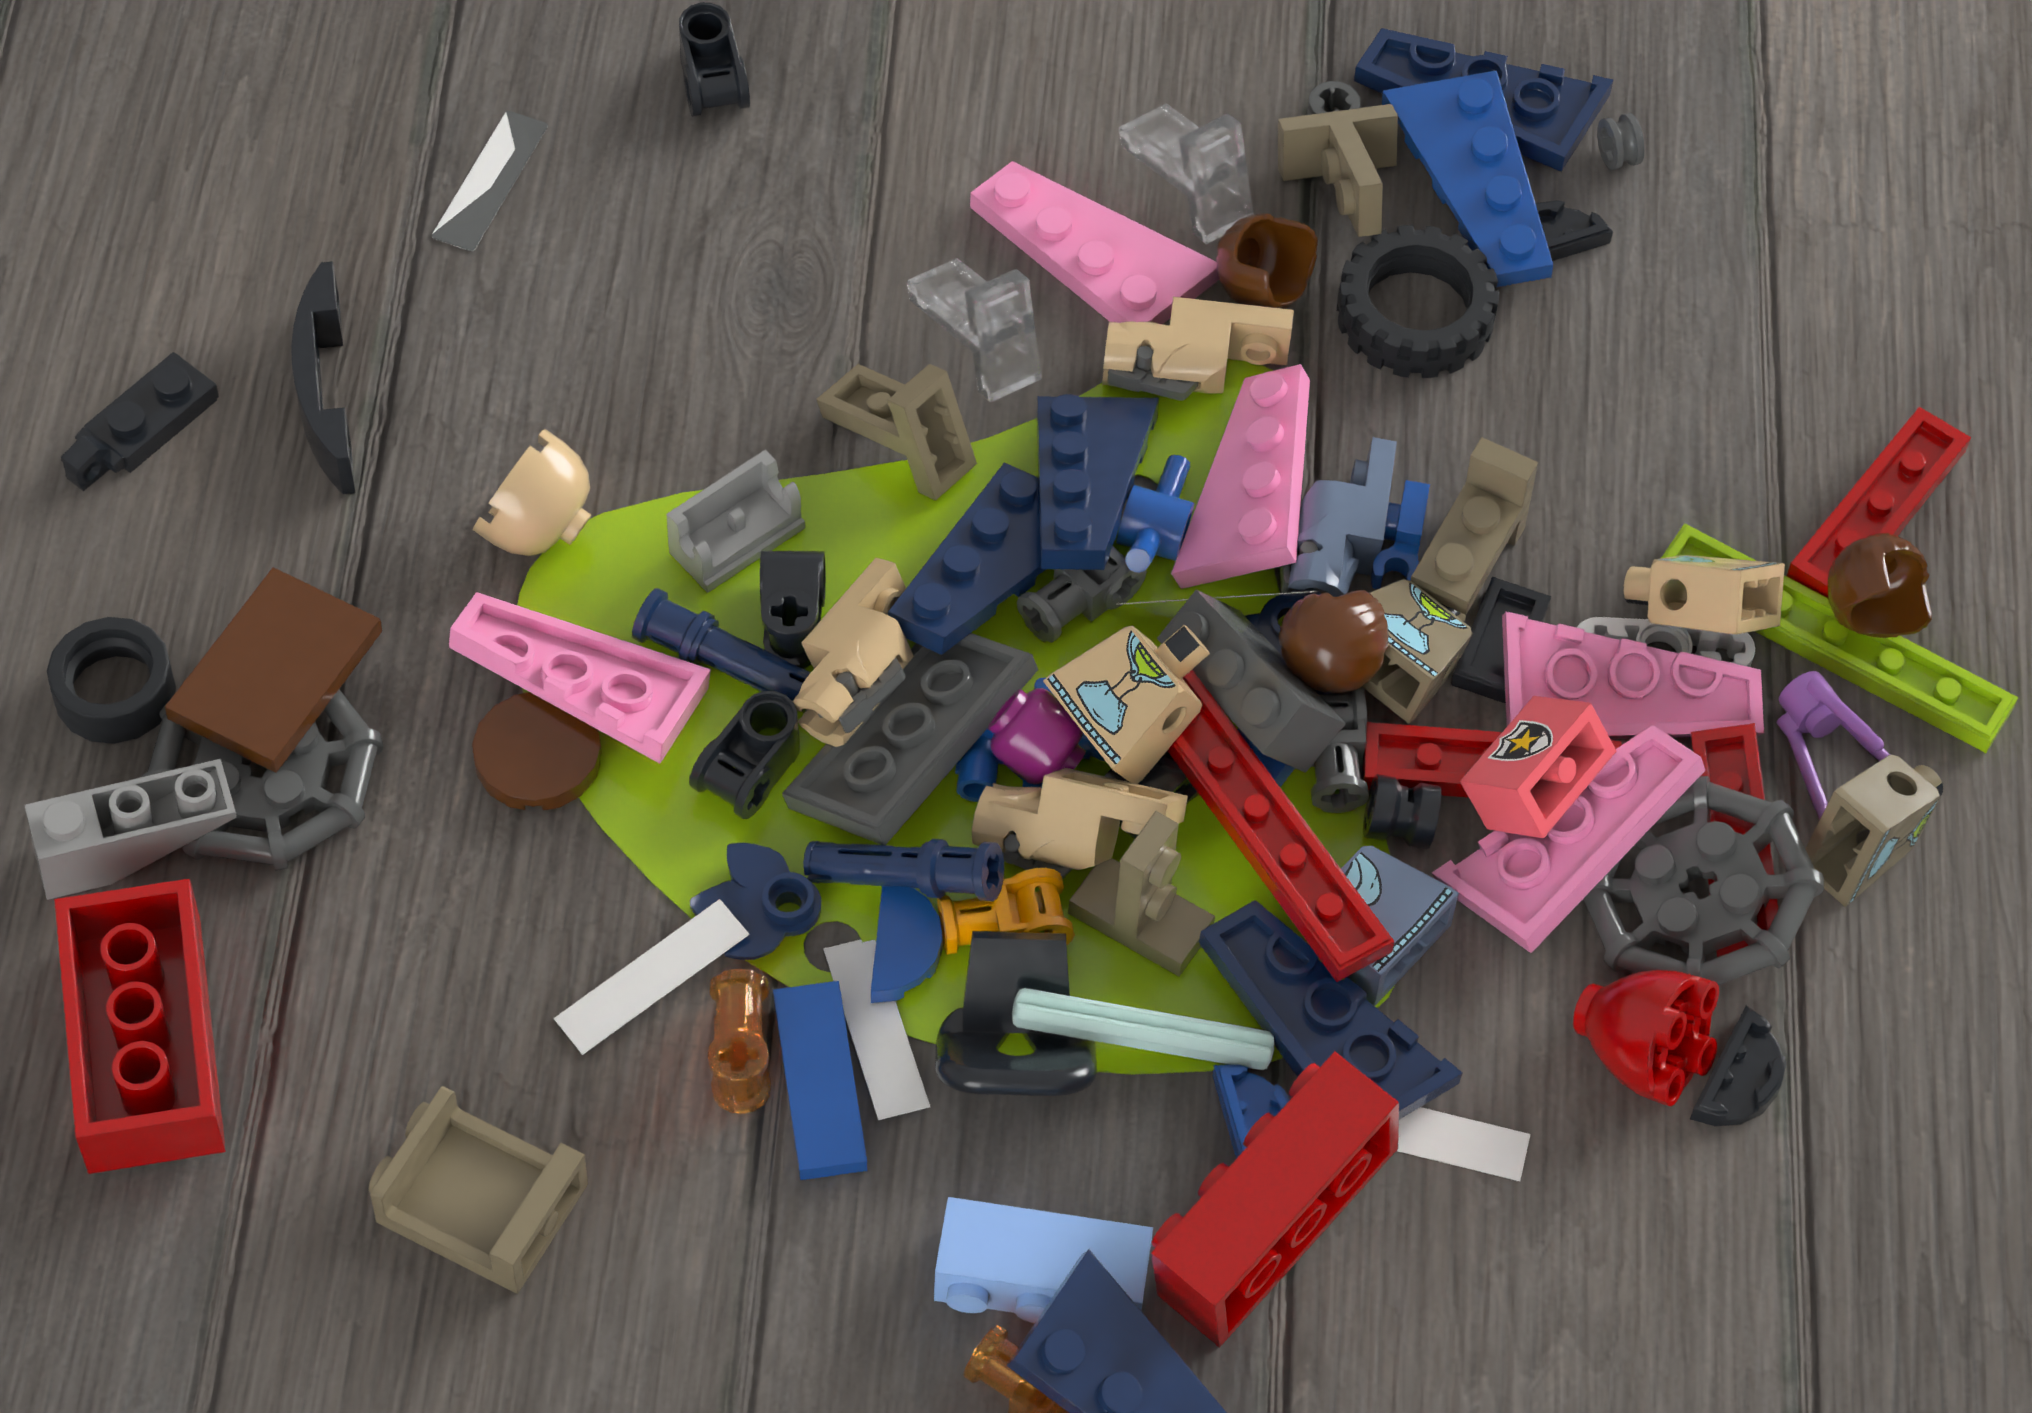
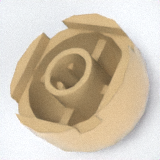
M546 429L542 430L538 435V443L544 447L541 453L532 446H529L488 503L493 506L488 512L494 516L492 522L488 523L479 517L473 528V531L490 543L512 554L531 556L545 553L559 539L571 545L591 517V514L582 508L590 491L589 474L580 456L565 442Z

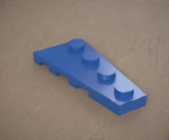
M1497 70L1383 90L1382 105H1393L1398 115V124L1405 134L1404 141L1414 158L1420 159L1432 178V188L1442 204L1447 203L1459 223L1458 230L1460 234L1468 240V247L1472 251L1478 248L1486 256L1487 268H1493L1497 275V287L1551 278L1553 270L1552 258Z

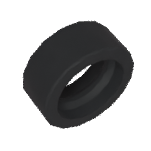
M105 617L85 622L68 632L53 649L47 668L50 690L58 716L71 732L91 742L116 744L140 738L161 723L162 719L159 711L170 701L176 691L166 644L152 628L128 618ZM115 656L134 658L148 666L149 680L139 692L124 701L111 704L90 703L75 694L74 682L84 669L99 660Z

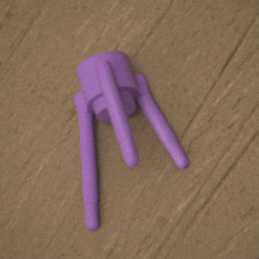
M1809 671L1793 679L1780 693L1779 704L1786 713L1776 723L1790 742L1814 809L1820 820L1828 802L1802 733H1810L1814 738H1821L1833 732L1841 724L1878 761H1881L1890 754L1883 748V740L1841 701L1821 673Z

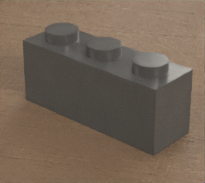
M1195 590L1157 639L1162 644L1183 625H1186L1210 653L1192 670L1221 709L1262 754L1306 773L1346 723L1314 689L1307 686L1291 672L1282 655L1240 610Z

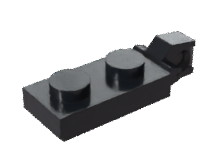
M172 352L86 423L75 436L76 442L61 456L66 478L84 492L109 470L117 473L125 469L131 473L217 401L219 394L216 383L175 352Z

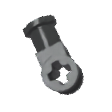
M1112 547L1105 570L1054 569L1053 580L1035 593L1025 592L1018 597L1017 608L1029 630L1043 642L1048 641L1052 643L1061 636V628L1081 613L1092 622L1108 609H1116L1123 605L1121 603H1126L1141 587L1147 571L1145 570L1140 573L1131 571L1126 565V557L1115 547Z
M1363 687L1350 691L1349 694H1319L1346 723L1311 766L1315 767L1316 784L1311 789L1312 804L1324 812H1349L1364 805L1369 799L1368 785L1365 781L1361 780L1359 765H1362L1367 733V708ZM1336 789H1339V794H1335Z

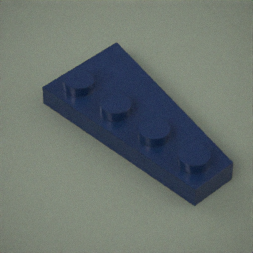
M1384 28L1380 29L1356 65L1354 82L1383 94V90L1497 70L1521 155L1560 172L1563 171L1607 101L1613 85V79L1593 75L1592 83L1564 77V68L1541 64L1540 71L1506 64L1508 56L1485 51L1484 55L1478 56L1456 53L1454 44Z
M1072 394L1057 397L1037 396L1041 569L1105 570L1121 524L1124 504L1128 500L1134 486L1138 464L1142 463L1146 453L1150 430H1154L1158 418L1159 398L1079 397Z
M1005 462L888 611V616L898 621L906 639L942 655L996 615V609L1000 603L1013 594L1020 597L1035 585L1036 577L1046 570L1041 569L1038 477Z
M1256 900L1201 931L1199 944L1260 1027L1274 1035V1046L1297 1077L1312 1063H1316L1321 1067L1332 1053L1336 1051L1399 1102V1120L1460 1083L1463 1072L1446 1058L1442 1061L1438 1060L1418 1043L1419 1036L1399 1019L1393 1022L1366 1000L1367 993L1350 978L1346 977L1344 980L1336 982L1325 965L1318 960V956L1311 946Z
M1089 1249L1079 1257L1006 1365L1069 1413H1227Z

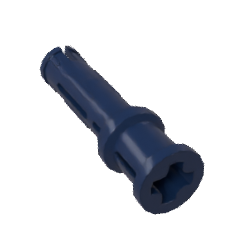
M655 588L647 596L633 625L632 638L641 643H645L649 639L678 653L681 660L696 665L704 663L760 691H776L786 695L792 701L799 694L803 682L811 673L719 628V621L715 619L713 614L707 611L696 614L668 600V593L659 588ZM803 709L800 712L805 713L807 709Z
M932 839L922 844L921 847H893L889 845L852 843L836 844L833 842L811 841L806 847L803 860L804 874L808 875L807 879L812 883L903 886L919 888L921 893L926 894L930 898L941 899L947 892L976 894L979 900L990 902L996 900L1001 892L1005 870L1002 849L998 843L983 842L979 848L949 846L947 841L942 839Z

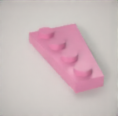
M1301 364L1244 379L1171 573L1181 589L1296 563L1310 379Z

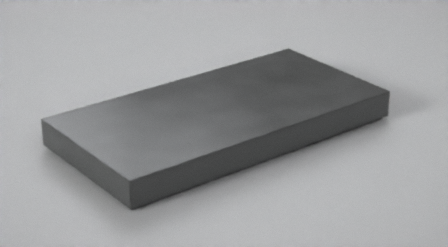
M972 633L942 655L916 643L911 648L914 657L903 669L905 674L904 681L880 701V704L874 709L868 720L860 725L844 745L835 747L826 744L784 790L782 795L788 808L880 845H886L985 732L990 721L1007 699L1018 689H1022L1038 671L1033 655Z

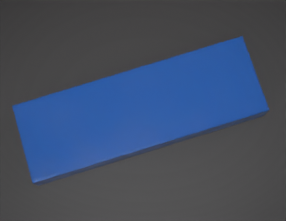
M839 981L773 989L800 1180L868 1171Z

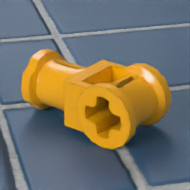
M1033 868L1022 871L1011 878L1004 879L1001 892L993 902L982 901L978 897L954 901L948 895L943 896L941 899L937 898L943 947L946 954L957 953L959 946L971 945L972 931L1040 933V931H1044V933H1066V943L1068 945L1072 942L1075 933L1072 922L1065 918L1063 914L1060 894L1064 889V883L1061 873L1050 868Z

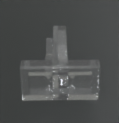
M1164 104L1118 127L1121 147L1188 197L1193 235L1205 244L1222 237L1226 230L1239 219L1254 215L1242 126L1238 120L1228 113L1198 127L1171 106Z
M956 258L907 280L909 300L973 352L978 392L988 401L998 400L1042 379L1029 278L1020 271L1014 269L992 280L985 281L961 260Z

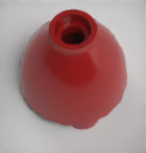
M1668 970L1638 972L1620 978L1605 987L1593 983L1583 990L1577 1001L1573 1016V1027L1577 1034L1588 1037L1594 1051L1604 1066L1621 1084L1645 1098L1667 1106H1673L1678 1101L1684 1088L1691 1081L1694 1073L1701 1076L1706 1075L1714 1062L1717 1052V1041L1715 1038L1710 1037L1709 1034L1712 1013L1719 998V985L1717 982Z

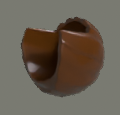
M1269 213L1255 214L1236 221L1226 230L1217 245V273L1229 297L1238 304L1280 309H1287L1291 306L1292 303L1303 295L1315 267L1318 246L1315 231L1308 225L1285 218L1273 217Z
M1890 533L1869 535L1846 546L1833 561L1827 581L1828 601L1837 621L1856 633L1877 638L1915 634L1926 628L1932 620V613L1926 591V581L1930 575L1927 571L1928 565L1923 554L1909 541Z
M1365 590L1353 591L1338 597H1333L1329 593L1307 595L1305 598L1298 600L1292 609L1288 610L1283 618L1279 632L1281 654L1288 668L1307 686L1324 693L1355 691L1374 678L1383 664L1389 638L1384 609L1381 603Z

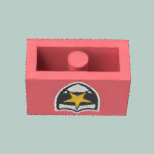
M1533 696L1460 782L1486 829L1544 838L1617 751L1591 703Z

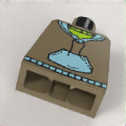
M1402 579L1370 592L1384 609L1389 638L1381 668L1374 678L1362 687L1410 724L1450 677L1472 637V631L1464 623L1465 614L1439 603L1414 582Z
M1890 754L1833 792L1805 849L1815 870H1818L1824 876V889L1844 907L1856 899L1916 845L1943 793L1942 781L1933 769L1924 765L1912 768L1899 756ZM1864 830H1870L1868 837L1857 845V834Z

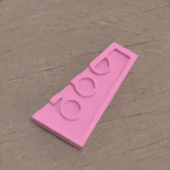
M1013 161L970 192L971 209L1110 322H1156L1162 325L1171 318L1173 297L1195 299L1220 280L1216 261Z
M478 592L475 593L450 628L449 648L659 764L709 688L711 669Z
M1505 612L1502 615L1507 726L1533 696L1591 703L1610 739L1633 738L1651 725H1654L1672 738L1691 737V732L1751 723H1755L1757 736L1764 733L1760 669L1686 652L1675 653L1647 646L1646 643L1621 638L1618 640L1587 633L1585 629L1530 620L1528 616Z
M1651 725L1616 749L1617 752L1544 838L1493 831L1478 841L1479 850L1456 865L1451 860L1433 871L1432 875L1434 879L1459 893L1457 899L1459 902L1532 953L1705 772L1702 758L1654 725Z

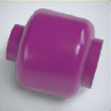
M1037 688L1027 694L1023 690L1018 689L1001 706L988 725V730L994 734L991 740L992 753L1030 784L1042 783L1044 775L1064 768L1075 769L1086 753L1078 745L1083 736L1082 730L1057 698L1044 688Z

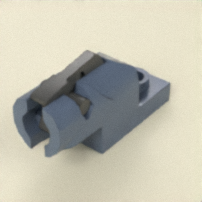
M1372 437L1366 461L1358 459L1354 461L1350 483L1318 480L1313 484L1301 502L1296 563L1280 566L1282 593L1308 592L1296 593L1305 597L1310 594L1321 595L1322 593H1329L1333 597H1338L1348 593L1355 573L1371 575L1374 559L1380 553L1384 541L1397 441Z

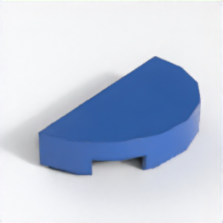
M882 886L871 983V1003L897 1001L904 997V992L920 985L925 978H931L936 972L943 951L940 917L929 899L914 888Z
M1214 1065L1212 1076L1237 1159L1247 1148L1243 1145V1142L1252 1126L1268 1112L1276 1116L1290 1099L1280 1085L1275 1084L1273 1086L1265 1078L1249 1073L1246 1066Z

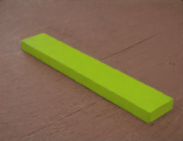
M1685 523L1661 557L1692 555L1756 561ZM1785 575L1783 580L1780 626L1754 631L1984 753H1987L2018 700L2017 696L1902 636L1877 638L1849 630L1837 621L1827 597Z

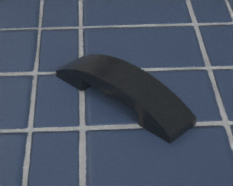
M333 261L321 262L311 276L297 308L291 343L292 370L301 420L310 448L320 467L342 494L355 493L354 469L345 407L324 409L319 348L343 346L340 298Z

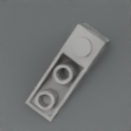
M221 759L25 805L32 843L47 900L114 884L236 818V811Z

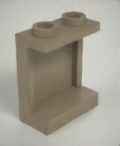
M442 1086L430 1104L422 1102L415 1109L406 1127V1140L393 1158L386 1156L382 1159L371 1177L369 1193H371L376 1223L518 1294L588 1185L585 1154L560 1143L554 1154L551 1155L461 1110L457 1106L455 1092Z

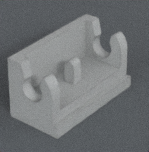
M766 449L666 514L669 553L707 593L758 560L761 556V551H771L805 529V521L801 518L799 490L794 482H791L784 488L781 486L777 476L779 473L777 462Z

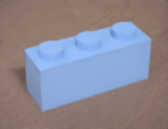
M948 1197L935 1268L934 1301L945 1302L952 1309L964 1313H981L986 1309L1012 1312L1022 1320L1035 1323L1079 1257L1089 1249L1142 1311L1153 1227Z

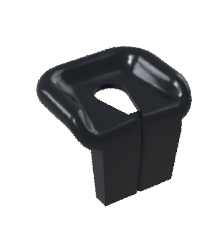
M972 931L964 991V1005L962 1008L951 1012L945 1018L937 1035L935 1070L941 1082L955 1090L972 1094L1028 1096L1069 1095L1082 1091L1092 1084L1097 1074L1095 1041L1018 1028L1012 1021L1013 1003L1019 989L1028 988L1070 996L1066 933ZM1010 1033H1022L1035 1052L1024 1056H1012L1003 1054L998 1049Z

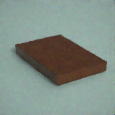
M273 567L166 704L167 719L277 773L382 633L381 619Z

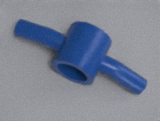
M1171 455L1167 458L1156 491L1134 485L1131 490L1121 520L1117 544L1130 547L1125 562L1127 567L1133 572L1140 573L1145 571L1155 555L1176 561L1194 509L1193 502L1179 498L1190 469V462L1183 456Z

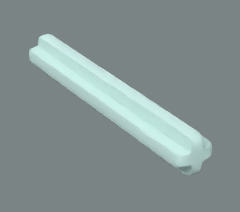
M1028 988L1019 989L1013 1003L1012 1021L1018 1028L1230 1065H1243L1258 1070L1267 1069L1274 1053V1035L1266 1030Z

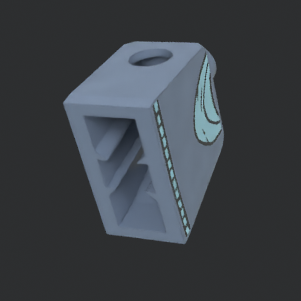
M1363 846L1341 870L1393 938L1394 946L1392 953L1347 977L1367 993L1366 1000L1376 1006L1451 926L1459 893L1446 884L1373 846Z

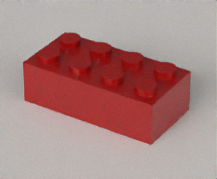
M190 879L54 899L75 1136L88 1174L226 1152L201 921Z
M1336 1051L1332 1053L1321 1067L1316 1063H1312L1301 1072L1289 1090V1096L1292 1097L1291 1100L1276 1116L1268 1112L1252 1126L1243 1142V1145L1247 1148L1230 1166L1224 1162L1217 1165L1202 1182L1198 1190V1196L1201 1197L1184 1217L1179 1213H1175L1168 1218L1152 1240L1151 1245L1155 1249L1151 1252L1157 1296L1219 1348L1398 1150L1399 1102Z

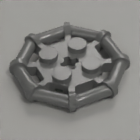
M340 689L323 711L338 728L344 739L326 742L318 732L314 722L277 773L267 769L263 777H253L252 769L249 766L253 761L168 720L165 711L166 704L159 711L162 723L148 770L141 777L174 770L185 737L199 745L194 765L221 759L236 811L235 819L183 846V852L193 859L200 860L204 856L274 865L275 871L288 869L287 862L347 827L357 828L365 819L362 807L375 757L383 751V741L380 732L368 727ZM347 764L340 792L332 794L325 790L331 767ZM302 809H304L305 815L313 810L321 812L282 835L281 829L291 824L289 817ZM228 827L268 832V838L225 831Z
M1700 776L1654 825L1694 811V823L1659 837L1654 836L1648 830L1635 844L1641 851L1636 857V868L1631 878L1613 879L1623 860L1622 858L1583 899L1606 951L1604 962L1614 971L1619 972L1624 969L1634 973L1652 970L1678 971L1709 979L1721 985L1771 965L1781 968L1790 960L1788 950L1814 897L1820 895L1824 890V876L1821 872L1815 870L1792 821L1794 810L1783 800H1777L1772 803L1711 783L1709 776ZM1711 810L1756 825L1742 835L1734 832L1732 827L1724 822H1711ZM1772 841L1787 871L1785 874L1767 875L1758 856V853ZM1704 878L1715 881L1709 885L1710 896L1704 899H1698L1694 892L1685 894L1682 892L1684 888L1689 886V882L1694 879ZM1770 899H1783L1768 931L1760 929L1757 926V915L1762 905L1764 904L1766 908ZM1634 902L1642 924L1632 933H1626L1614 903ZM1666 940L1681 945L1682 952L1688 953L1689 958L1687 963L1648 949L1655 943L1666 946ZM1741 941H1745L1749 945L1706 962V955Z

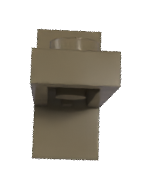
M1387 104L1278 119V171L1283 181L1323 176L1326 184L1334 185L1340 215H1348L1358 237L1381 234L1383 183L1376 169L1397 166L1398 115L1393 105Z
M857 364L816 399L823 418L905 455L918 492L933 500H937L977 464L948 373L932 364H928L906 384Z
M1481 437L1470 456L1466 483L1412 574L1411 581L1439 603L1466 615L1506 544L1515 546L1525 529L1538 462Z
M1155 811L1122 856L1120 862L1111 858L1093 867L1069 900L1068 914L1180 977L1201 947L1199 944L1201 931L1214 924L1215 916L1176 894L1177 887L1171 885L1181 860V854L1175 851L1179 823Z

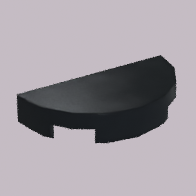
M1559 200L1535 203L1552 261L1610 244L1613 230L1600 215L1591 212L1589 216L1580 210L1564 207L1565 202Z
M1747 1005L1692 1111L1690 1120L1712 1126L1741 1125L1763 1114L1779 1093L1787 1064L1785 1056L1782 1055L1779 1043L1770 1032L1772 1026L1768 1020Z

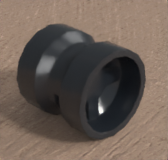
M1376 774L1372 780L1369 799L1365 807L1363 821L1364 837L1384 841L1390 836H1401L1408 846L1429 849L1433 842L1441 807L1440 786L1419 783L1411 789L1400 785L1396 777Z

